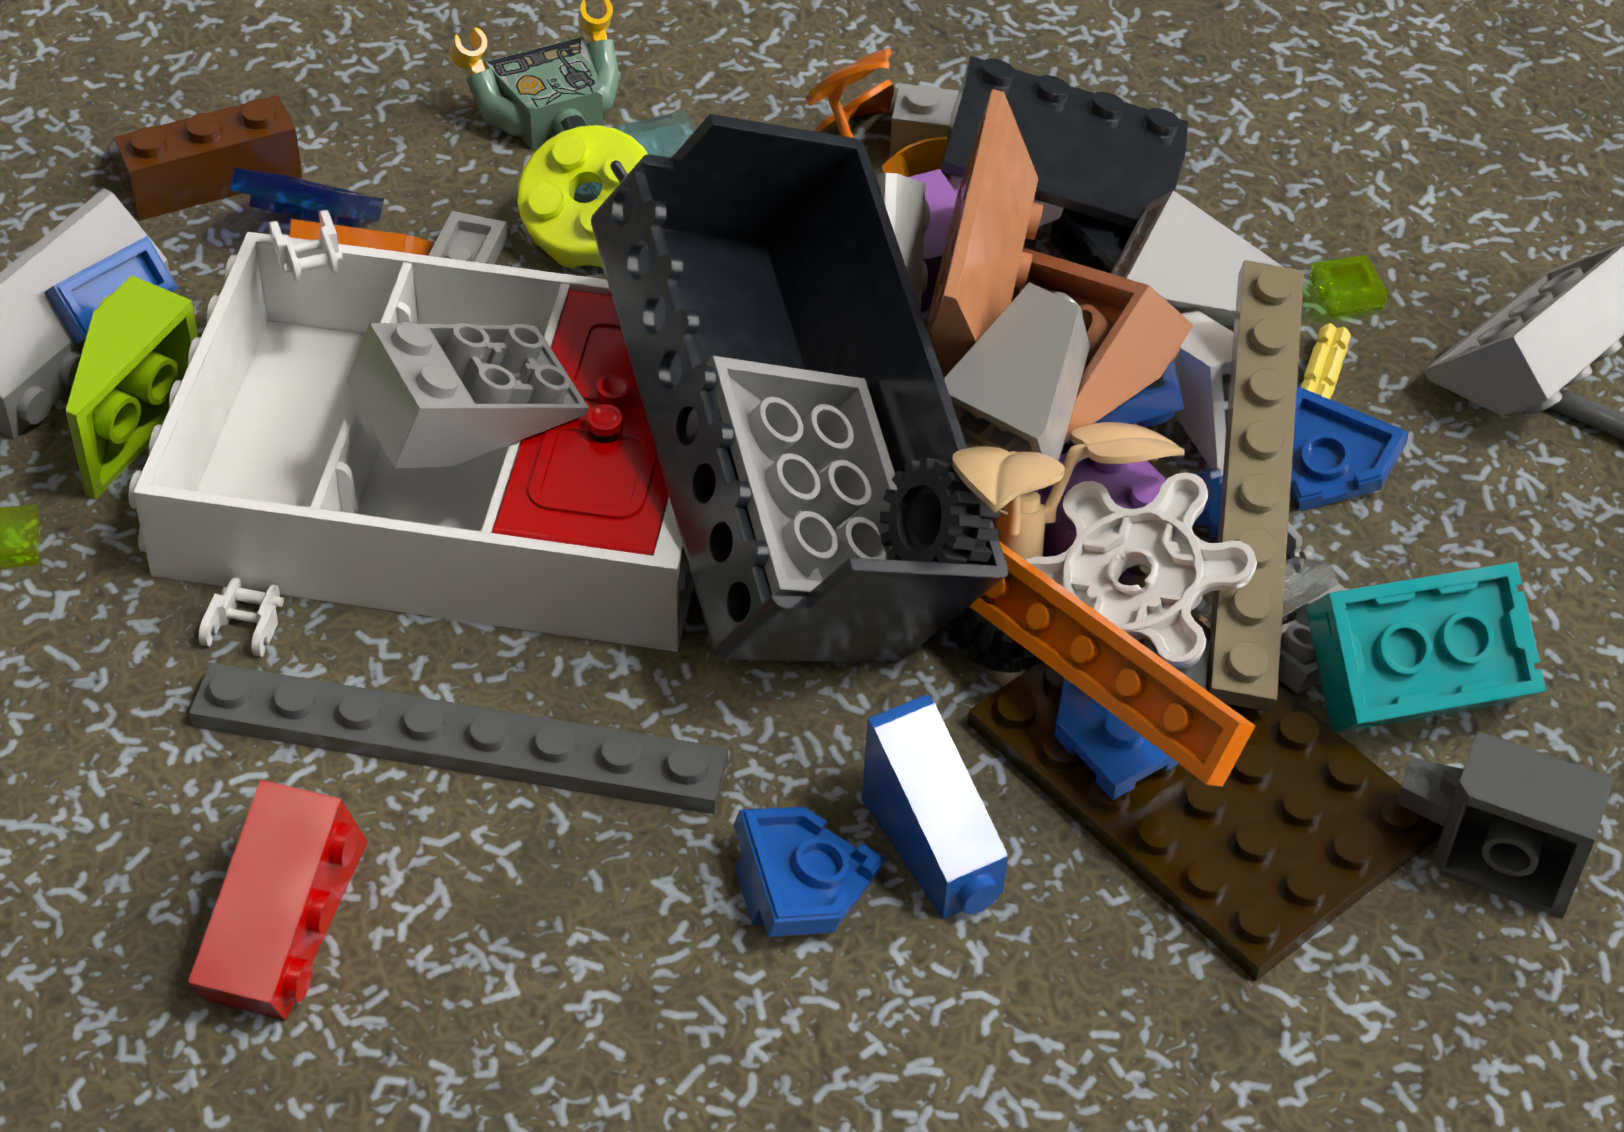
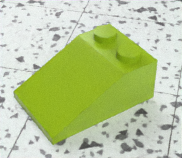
M133 275L116 291L106 296L99 307L93 312L66 407V415L85 495L95 500L149 446L154 427L157 424L163 425L169 411L171 388L176 380H183L188 368V355L191 343L195 337H198L192 300Z

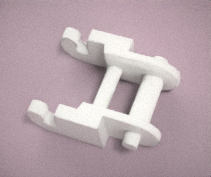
M328 210L319 211L321 239L292 245L288 235H282L277 221L268 222L271 240L274 242L275 253L281 269H284L285 273L292 272L296 282L301 280V271L329 265L333 273L338 272L337 261H342L343 256L341 251H339L337 232ZM322 248L324 252L299 259L296 256V253Z
M233 577L228 586L223 588L222 595L214 594L199 629L200 645L210 647L213 639L211 634L216 635L220 625H228L231 618L258 623L252 638V654L263 657L265 652L264 644L269 645L278 625L276 607H282L284 598L280 597L279 586L272 584L267 592L242 588L241 579ZM239 601L261 605L257 613L236 610Z

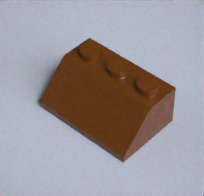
M279 95L264 99H254L245 104L210 113L196 114L190 118L155 127L141 128L132 133L113 137L107 146L108 154L139 221L302 178L296 128Z

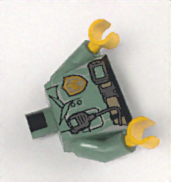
M585 0L582 1L578 15V24L591 37V42L587 44L583 37H578L486 61L485 69L481 58L487 48V38L482 30L474 27L469 38L471 46L475 51L465 49L457 34L451 43L449 51L453 63L469 71L470 76L466 78V81L483 120L488 125L505 133L519 136L532 150L538 149L547 140L563 131L579 126H604L603 114L612 109L620 81L613 39H607L606 30L610 25L613 13V6L610 0H602V14L604 17L600 19L591 18L586 12Z

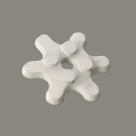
M1187 472L1169 477L1162 484L1155 499L1146 506L1137 509H1126L1116 505L1111 499L1108 489L1100 483L1084 481L1074 485L1068 490L1063 501L1066 516L1076 527L1077 536L1073 545L1067 551L1057 556H1035L1026 559L1034 567L1137 641L1140 639L1150 640L1155 645L1159 656L1172 666L1178 668H1187L1196 664L1200 660L1206 646V637L1203 629L1194 621L1191 610L1201 603L1203 595L1211 591L1239 589L1247 585L1252 579L1257 565L1255 553L1248 544L1234 540L1222 543H1208L1200 540L1193 533L1192 526L1204 509L1208 498V489L1202 478ZM1143 565L1151 569L1149 576L1144 581L1146 586L1140 588L1137 584L1128 586L1118 582L1121 574L1132 566Z

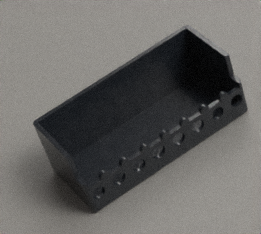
M709 114L672 157L652 154L644 155L591 217V226L714 653L721 659L852 663L901 662L1007 576L1008 566L999 539L986 542L985 546L993 553L988 562L977 561L979 565L848 558L806 596L772 595L764 568L769 558V548L765 541L756 540L747 509L751 499V488L746 481H739L730 449L734 437L733 429L729 423L722 422L713 390L716 384V372L713 367L706 366V362L712 356L864 378L895 474L897 471L906 472L905 464L911 460L920 461V458L952 461L955 452L967 449L865 146L855 138ZM941 507L937 517V533H939L941 525ZM991 519L990 528L995 529Z

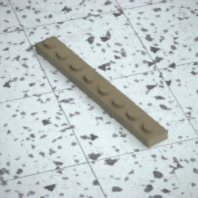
M1244 260L1238 274L1217 543L1234 540L1248 544L1255 553L1257 565L1252 579L1244 587L1215 590L1213 593L1206 690L1225 704L1270 712L1277 701L1304 271Z

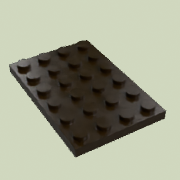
M1191 613L1194 621L1202 627L1206 641H1210L1211 629ZM1040 661L971 708L968 713L967 724L1255 981L1259 980L1439 838L1444 826L1396 804L1401 785L1279 685L1277 701L1270 712L1226 704L1254 724L1255 728L1223 787L1205 784L1178 764L1167 771L1161 768L1137 781L1135 789L1115 800H1112L1096 783L1097 775L1077 753L1074 755L1070 754L1054 737L1064 677L1043 661Z

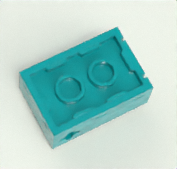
M1512 562L1331 592L1306 605V614L1331 728L1337 733L1514 703L1546 692L1542 669H1535L1534 666L1540 660L1524 591H1517V586L1522 585L1518 563Z

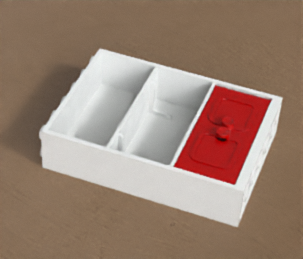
M247 232L238 255H231L228 259L225 270V284L220 295H214L209 302L207 325L201 338L195 337L191 343L188 355V368L183 380H176L171 388L169 411L163 425L157 424L152 431L149 443V457L143 471H135L130 482L129 504L132 509H137L140 522L138 535L139 549L147 554L151 576L224 587L228 586L233 577L241 579L242 588L267 592L269 587L274 584L279 586L280 595L678 652L694 589V582L606 279L338 244L343 260L337 261V273H333L329 265L301 271V280L296 282L292 272L285 273V270L281 269L271 236L269 234ZM290 237L292 245L312 241ZM322 248L296 253V256L299 259L324 252ZM405 321L419 324H458L465 322L474 325H513L520 323L538 327L589 408L586 415L453 467L394 468L346 381L369 323H401Z

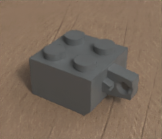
M1477 731L1464 769L1412 758L1404 775L1396 804L1444 826L1433 858V862L1442 876L1564 918L1595 842L1614 778L1590 770L1583 765L1570 763L1520 746L1513 741L1500 739Z

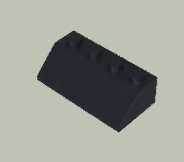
M970 56L951 112L940 169L942 172L963 177L991 91L994 89L1005 93L1038 176L1035 200L1134 229L1147 204L1176 190L1187 148L1188 121L1179 119L1175 114L1165 109L1152 108L1149 110L1126 103L1112 93H1093L1070 86L1067 82L1056 76H1036L1016 70L1007 62L999 59L983 60Z

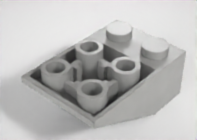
M410 321L401 323H369L346 381L394 468L453 467L586 415L589 408L538 327L520 323L513 325H474L465 322L458 324H419Z

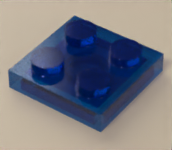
M234 167L230 187L231 191L251 195L249 206L277 213L288 212L302 215V219L320 223L319 211L328 210L333 225L358 228L360 219L378 221L381 217L384 198L288 175Z

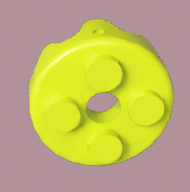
M599 125L579 126L569 129L543 143L524 166L518 183L517 205L521 220L534 244L541 247L562 266L576 268L578 266L591 265L603 268L591 226V217L620 184L611 170V162L614 160L620 161L626 172L629 173L640 159L648 154L645 148L630 135L615 128ZM588 182H596L602 185V191L595 200L588 203H580L574 200V194L581 185Z

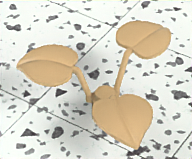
M1101 422L1085 425L1072 431L1071 441L1075 445L1069 449L1063 464L1050 456L1037 452H1008L1001 448L987 447L963 434L967 449L959 450L953 454L952 466L965 485L993 512L996 513L1000 510V518L993 520L994 528L999 530V541L1026 560L1035 556H1043L1045 523L1056 522L1057 506L1074 467L1080 460L1089 457L1099 463L1128 464L1169 456H1178L1183 459L1185 450L1168 438L1147 428L1120 422ZM1053 485L1046 504H1041L1040 494L1034 491Z

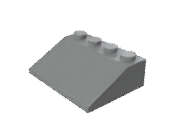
M712 356L706 362V366L713 367L716 372V384L713 390L722 422L729 423L733 429L734 437L730 449L739 481H746L751 488V499L747 509L756 540L765 541L769 548V558L764 568L772 595L806 596L848 558L888 560L886 554L893 546L882 545L880 534L889 531L887 523H880V511L889 512L891 504L884 501L883 497L886 489L897 490V487L892 481L895 472L866 380L864 378Z

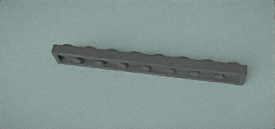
M211 662L189 711L191 726L195 728L715 814L728 763L727 747Z

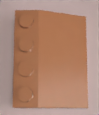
M994 89L991 91L957 192L926 323L944 378L1011 304L1014 287L1024 289L1033 254L1023 252L1025 238L1035 239L1043 211V205L1033 202L1038 176L1004 92Z
M1023 248V252L1033 254L1024 288L1030 282L1051 293L1062 292L1071 297L1082 310L1090 344L1064 440L1065 444L1071 440L1073 430L1085 425L1094 424L1158 380L1169 363L1177 356L1180 346L1194 325L1147 284ZM1014 287L1011 301H1013L1023 289Z

